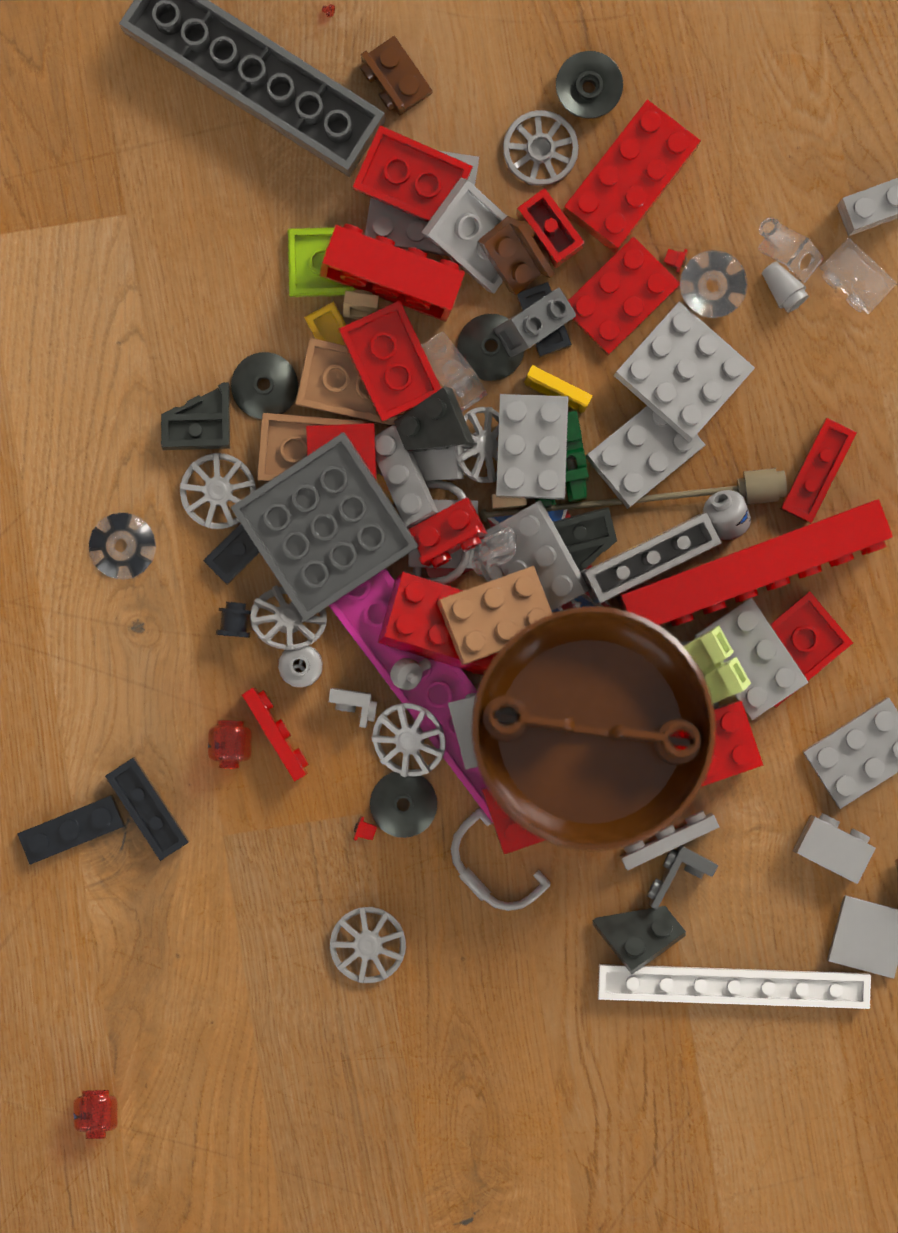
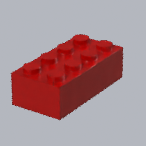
M647 99L565 204L563 209L564 215L616 254L696 151L701 140Z
M344 224L343 227L335 225L322 261L321 277L357 290L369 291L373 295H377L379 298L392 303L400 300L403 307L444 322L447 321L465 274L464 271L459 270L460 266L446 259H440V262L428 259L427 253L413 247H408V250L394 246L395 242L384 236L377 235L375 239L362 234V229L351 224Z
M402 572L395 579L377 643L480 675L485 674L490 663L498 654L495 653L462 666L438 601L463 590L406 572Z

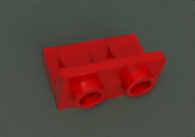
M467 497L409 529L419 545L417 549L421 555L419 558L421 564L425 566L432 565L434 568L451 561L450 555L460 549L466 552L482 543L480 538L488 534L473 504Z

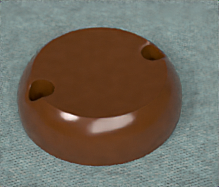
M582 607L556 612L541 618L518 632L503 646L483 675L476 693L472 712L471 733L473 751L482 779L496 803L512 820L533 835L555 845L576 850L600 851L625 847L649 838L667 827L686 809L699 791L710 767L715 745L716 724L713 702L703 674L692 656L677 639L655 623L633 613L607 607ZM501 708H510L515 712L516 715L501 714L497 712ZM499 722L513 723V725L503 726ZM675 731H682L689 739L671 737L670 735ZM673 745L687 748L685 750H678Z

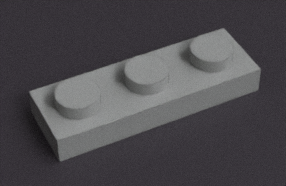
M395 424L375 436L376 461L400 517L406 527L410 529L439 512L413 452L405 450Z
M704 811L697 812L685 819L687 824L678 829H674L673 825H670L655 834L656 839L646 844L642 840L624 847L626 853L620 855V858L626 870L628 871L719 828L720 826L714 814L709 813L705 815Z

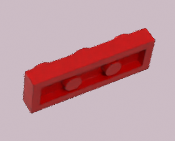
M825 418L780 508L781 510L809 524L813 522L857 432L829 418Z
M256 687L243 693L244 700L294 782L308 774L305 770V767L309 765L306 757L300 748L293 750L287 738L292 736L282 719L276 721L271 714L270 709L274 705L264 690L258 692Z

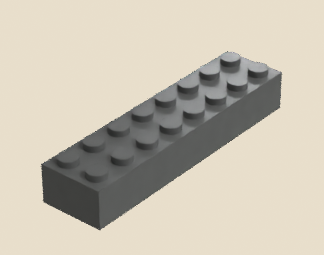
M134 0L119 22L124 34L348 177L351 176L371 145L379 126H383L386 121L383 111L209 0Z

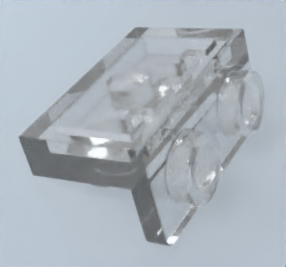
M850 238L820 267L824 272L822 278L832 288L837 289L840 287L848 295L846 298L847 302L860 313L864 310L869 314L898 284Z

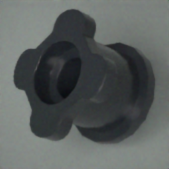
M226 602L225 608L218 609V611H222L220 630H216V635L250 638V632H247L248 616L251 614V611L246 610V603Z

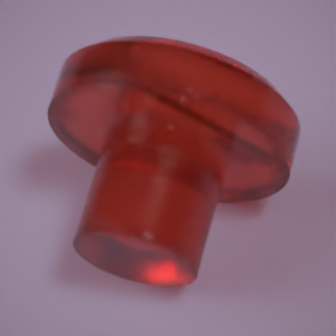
M333 4L323 6L322 12L331 18L335 13V6Z

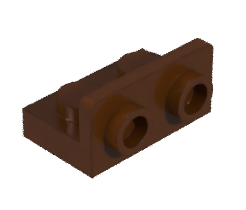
M395 35L368 53L366 50L361 53L363 64L359 67L370 83L376 81L382 92L378 95L389 111L394 108L400 116L433 93V90Z
M507 216L477 242L509 292L517 295L541 274L551 278L555 272L549 264L552 262L551 257L533 239L536 234L532 227L524 220L520 222Z

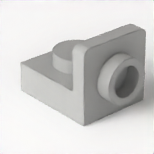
M337 688L330 689L329 702L336 703L335 710L355 712L356 706L362 707L359 727L366 728L368 721L374 722L377 702L371 701V693Z

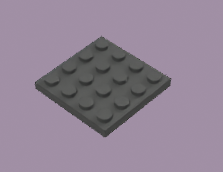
M345 432L231 506L236 517L304 621H307L419 547Z

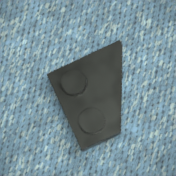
M223 382L218 385L217 389L201 397L198 395L188 400L184 406L174 407L161 414L162 449H230L229 383Z
M446 386L394 421L405 450L410 452L427 451L428 449L441 450L453 446L471 447L475 444L453 389Z
M609 507L553 521L580 572L593 563L601 553L617 542Z
M666 906L658 907L657 910L649 908L597 917L592 920L593 926L631 974H634L686 936V931Z

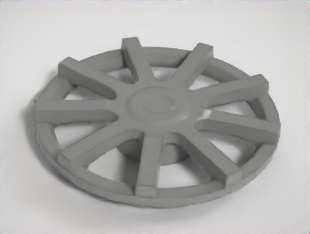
M545 110L531 111L517 118L508 128L503 142V154L508 169L518 179L532 186L555 184L566 177L576 163L579 149L576 133L569 122L560 115ZM541 116L556 120L547 134L542 133ZM535 117L536 134L531 135L520 123ZM562 124L571 137L553 141V135ZM515 129L528 140L526 144L510 143L511 135ZM571 143L573 145L571 158L555 151L557 147ZM509 149L525 150L527 154L513 164ZM555 158L568 165L557 175L550 159ZM529 160H533L534 164L530 177L518 170L520 166ZM540 163L545 164L551 178L536 179Z
M476 407L464 415L465 421L469 419L476 431L471 434L475 444L464 453H460V446H454L455 455L459 466L469 478L480 483L495 482L497 480V471H494L492 457L498 462V441L496 438L499 435V413L492 407ZM475 414H485L484 429H482ZM493 417L498 422V425L491 432V422ZM473 456L477 460L473 470L470 472L463 460ZM485 460L488 476L479 477L478 475Z
M213 453L197 459L188 467L180 484V496L185 511L194 521L207 528L224 529L240 522L237 517L235 519L232 518L227 506L228 501L237 503L241 500L233 496V491L250 487L251 494L256 490V485L252 473L242 461L231 455ZM214 460V477L210 478L199 466L207 461ZM220 460L234 463V466L225 477L220 476ZM241 468L248 481L230 484L231 478ZM194 470L205 481L204 486L187 484ZM186 490L203 492L204 496L192 505H189ZM209 502L210 508L205 521L197 516L194 510ZM217 506L222 507L228 522L212 523Z
M273 586L271 590L255 599L250 617L252 628L263 642L274 648L296 650L307 647L317 641L325 630L327 623L325 609L319 612L320 617L313 616L304 621L293 602L291 601L290 604L285 602L282 594L287 593L283 587ZM275 596L280 607H276L265 601ZM259 608L274 613V615L256 617ZM275 622V626L264 636L258 625ZM302 622L316 623L320 627L314 635ZM299 630L308 640L293 645L292 633ZM278 631L286 633L287 645L273 642L271 639Z
M411 703L396 704L386 709L377 718L373 729V736L371 737L382 765L385 764L392 771L400 773L403 777L420 776L432 771L442 760L446 746L445 734L438 719L427 709ZM405 709H413L420 712L413 725H408ZM398 710L401 728H398L387 718L389 714ZM425 716L434 723L435 729L422 732L419 726ZM382 723L388 729H390L395 734V736H380V729ZM439 734V749L424 744L425 738ZM381 743H394L396 747L386 755ZM420 749L436 756L431 764H426L419 753ZM399 752L403 753L402 767L390 760ZM411 754L421 769H408Z
M361 907L345 914L335 925L330 939L331 956L336 967L346 977L359 983H375L391 976L402 963L406 950L405 935L399 922L388 912L375 907ZM366 913L381 915L379 922L372 931L368 929ZM357 914H360L362 932L360 933L346 922ZM388 919L397 932L380 937L379 932ZM341 927L354 937L353 942L336 941ZM400 939L399 953L385 949L382 946L383 943L390 940ZM336 948H353L354 953L341 963ZM379 954L396 959L395 963L387 971H385L378 958ZM360 957L362 959L360 973L356 975L350 972L346 966ZM368 960L374 961L380 975L365 977Z

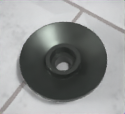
M583 51L569 57L560 67L556 78V92L563 107L571 114L586 119L598 118L613 110L618 104L623 91V77L617 64L607 55L596 51ZM591 82L594 84L595 90L587 93L583 90V84Z
M483 314L473 318L462 329L457 345L458 356L463 367L474 377L486 381L501 380L511 375L520 365L524 351L510 358L500 339L493 331L495 327L508 320L507 317L499 314ZM486 341H496L497 349L493 352L487 351L484 346Z
M260 352L248 356L237 366L232 376L231 391L236 404L244 413L251 417L262 419L263 413L284 414L291 408L298 394V378L294 368L286 359L274 353ZM263 378L270 381V387L265 391L258 388V382Z
M391 772L380 779L374 787L370 798V810L374 821L384 832L395 837L408 838L420 834L430 826L437 811V797L430 782L422 775L403 777L400 773ZM401 798H406L410 802V807L406 811H401L397 807V801Z

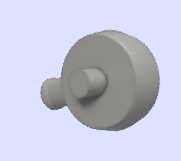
M402 658L393 665L390 673L391 680L400 689H413L419 684L422 672L431 668V663L427 658L420 662L410 658Z

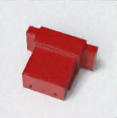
M668 249L664 263L676 268V273L680 274L682 267L686 264L688 250L684 249L683 252Z
M360 816L354 828L353 840L357 841L358 837L373 840L377 826L365 822L364 817Z

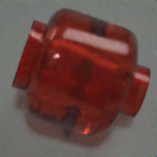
M217 720V725L209 729L208 757L213 761H219V768L238 769L239 762L248 761L251 758L252 731L244 726V721Z
M109 1090L82 1091V1096L74 1100V1128L79 1132H86L85 1139L106 1138L107 1131H113L117 1128L118 1100L116 1097L109 1095Z

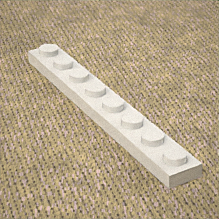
M599 964L598 999L870 1009L871 975L869 973L643 966L634 974H631L625 965Z

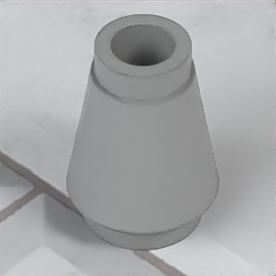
M777 261L770 264L761 273L779 308H784L787 313L792 312L808 299L809 295L805 291L806 286Z

